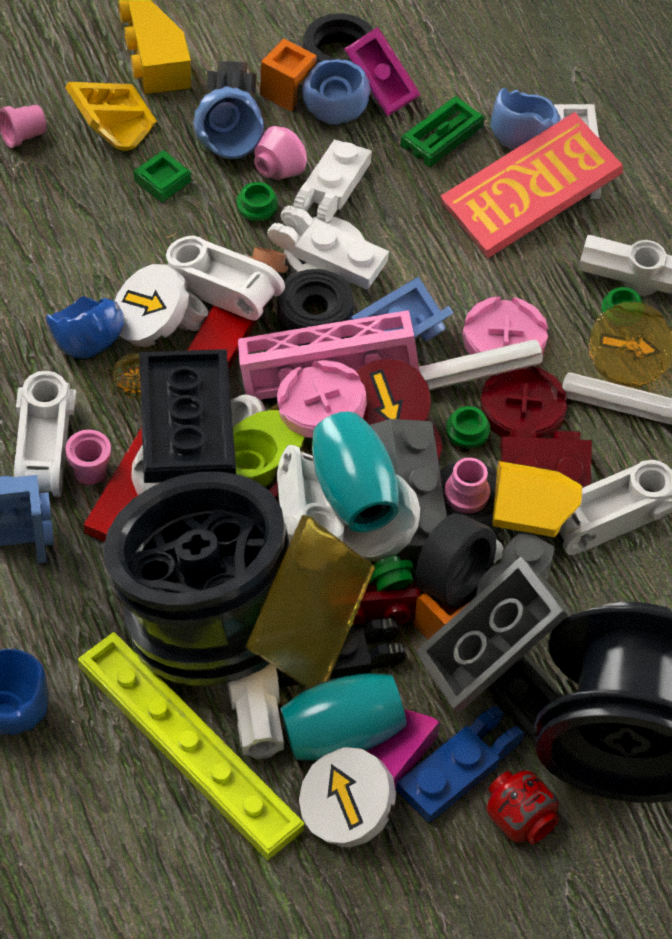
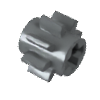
M218 60L217 71H207V90L222 89L227 86L256 93L257 74L247 73L248 62Z

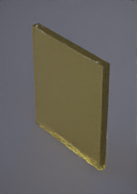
M302 515L246 647L253 654H257L308 689L328 682L375 566L321 526L313 517Z

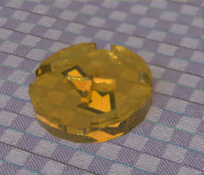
M622 302L614 305L613 308L608 309L605 313L603 312L596 319L589 336V355L595 369L608 381L626 387H641L655 382L668 369L672 360L671 326H668L667 322L663 319L664 316L657 309L641 302Z

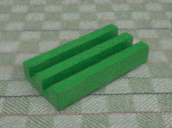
M454 96L401 136L400 146L405 150L411 148L412 155L417 159L422 156L424 164L430 168L484 127L485 117L457 96ZM458 111L461 112L459 115H457V116H456L455 118H453L451 121H446L448 118H450V117H451L452 115H454L456 112H458ZM436 127H438L437 131L433 133L431 136H429L427 139H425L423 142L419 141L427 134H429L432 130H434Z

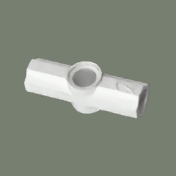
M591 235L587 236L578 270L623 281L625 287L633 289L641 296L651 295L657 290L672 294V256L666 255L664 248L660 244L650 240L637 241L631 246Z
M273 661L261 671L240 680L227 682L231 709H236L242 753L254 759L269 758L276 752L284 750L277 705L280 703L276 666Z

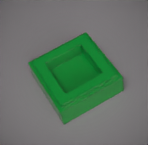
M164 150L133 171L134 181L161 203L192 182L191 171Z

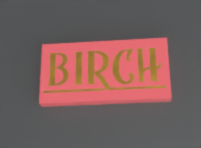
M574 112L440 197L442 205L484 255L489 258L623 173V164Z

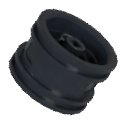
M196 472L174 477L150 487L133 498L118 513L108 529L103 547L105 566L110 575L113 589L123 604L125 625L130 634L131 643L140 661L153 673L170 681L187 685L223 684L240 680L261 671L278 659L294 642L304 620L306 606L297 567L289 559L291 548L282 508L274 495L260 483L242 475L225 472Z

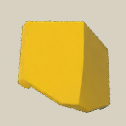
M68 82L65 87L89 126L112 146L121 151L135 149L157 122L133 84Z
M499 461L492 526L555 537L559 533L561 526L580 507L582 485L557 471Z

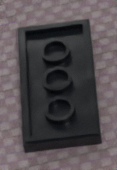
M227 349L139 353L144 483H161L174 477L196 472L236 474Z

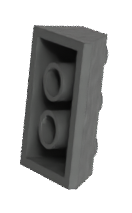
M389 419L371 424L370 426L386 447L394 466L395 474L402 477L417 495L420 506L418 528L410 543L395 555L400 556L401 560L412 561L413 567H417L418 557L425 541L432 530L447 517L432 421ZM343 551L345 565L374 566L378 562L362 561Z
M520 557L415 652L453 709L460 713L572 611L551 584L525 559Z

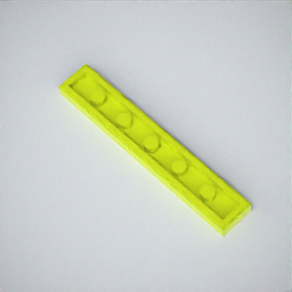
M115 632L78 658V667L267 861L304 831L305 823L157 674L153 673L140 661L138 655Z

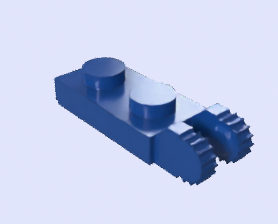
M493 706L477 717L470 728L465 726L402 777L396 784V791L428 823H431L498 768L499 762L521 743L525 736L524 732L518 726H514L503 733L490 748L481 739L496 728L504 716L497 706Z

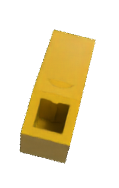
M118 0L121 23L128 22L129 25L124 27L126 47L128 51L134 50L135 55H131L133 78H141L144 94L190 89L191 59L184 32L151 0Z

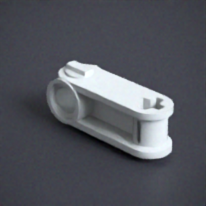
M187 236L180 238L167 249V266L184 277L186 281L185 290L192 293L202 301L249 320H258L263 313L264 305L273 296H279L285 289L282 277L272 267L205 241L200 237Z
M39 371L30 375L24 381L23 387H18L16 412L20 413L14 477L37 475L39 492H52L53 497H61L69 415L75 414L76 389H70V383L65 382L63 377L55 372Z
M288 445L278 465L277 481L280 507L282 508L291 548L289 559L304 568L315 569L320 567L325 561L331 562L337 555L340 556L343 553L345 525L333 511L323 494L316 476L313 455L300 452V448L295 445Z
M646 460L582 488L580 507L567 519L559 531L560 536L564 540L562 545L565 552L569 555L581 553L672 513V469L660 461Z

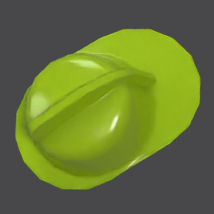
M277 410L257 412L233 426L236 474L254 480L263 487H267L273 481L286 447L288 445H295L301 448L305 437L291 431L281 420L280 412Z

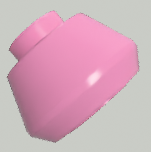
M271 126L264 132L254 151V163L257 170L264 177L274 180L294 177L303 173L306 167L307 153L298 136L288 128Z

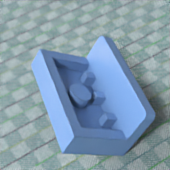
M417 277L353 315L348 320L409 310L414 338L417 339L421 336L424 342H427L446 329L443 321L450 317L453 311L449 306L440 311L420 278ZM401 327V328H395V329H389V330H384V331L386 332V331H392V330L403 329V327Z
M37 475L22 477L1 476L0 546L35 542L37 562H47L45 546L54 545L49 493H39Z

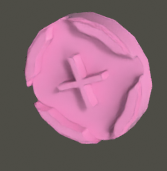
M490 297L477 303L468 312L462 337L465 349L470 355L525 341L537 340L543 356L548 339V327L543 315L528 302L513 297L512 301L501 300V297Z
M316 361L312 362V367H307L301 370L300 366L292 370L283 379L277 393L281 420L291 431L307 438H313L314 428L320 421L335 413L354 412L363 418L367 405L366 391L363 383L360 381V376L354 369L340 362Z

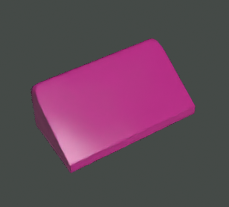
M378 27L344 49L351 61L365 71L366 76L370 80L371 92L387 117L421 96Z
M404 709L407 727L386 742L366 751L385 764L393 776L395 789L397 782L411 771L438 737L440 722L435 718Z

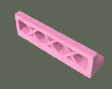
M409 310L238 339L240 368L246 395L257 397L259 400L277 397L281 382L292 370L300 366L301 370L312 367V362L316 361L340 362L357 371L372 361L393 359L406 362L419 371ZM401 327H403V329L392 330V331H386V332L384 331V330H389V329H395V328H401ZM354 336L350 338L341 339L342 337ZM311 343L309 345L298 346L299 344ZM268 350V351H266V352L255 353V354H249V353H251V352H257V351Z

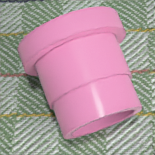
M39 105L24 106L16 109L11 106L0 108V133L8 147L20 146L24 140L46 133V119Z
M79 431L73 434L66 443V458L72 466L75 478L80 483L86 485L97 484L107 474V463L111 458V444L109 439L99 431Z
M464 458L455 464L453 473L447 480L444 490L445 500L453 510L464 514H472L481 511L487 505L490 496V486L487 482V468L483 462L475 458Z

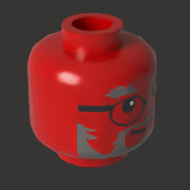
M524 770L514 775L510 771H506L497 777L488 789L492 796L486 806L487 814L512 842L523 843L528 841L530 844H535L546 837L559 821V816L556 814L559 808L557 796L532 771Z

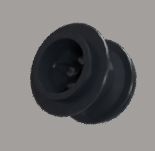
M616 602L574 613L562 620L552 630L548 639V652L553 663L560 671L578 684V690L576 693L562 696L548 703L538 713L534 727L537 737L536 752L541 764L564 783L596 796L637 803L672 801V609L651 603Z

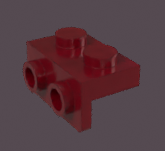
M510 429V437L503 436L499 439V448H501L500 461L557 471L579 483L584 488L591 485L592 440H580L581 432L554 431V438H536V430Z

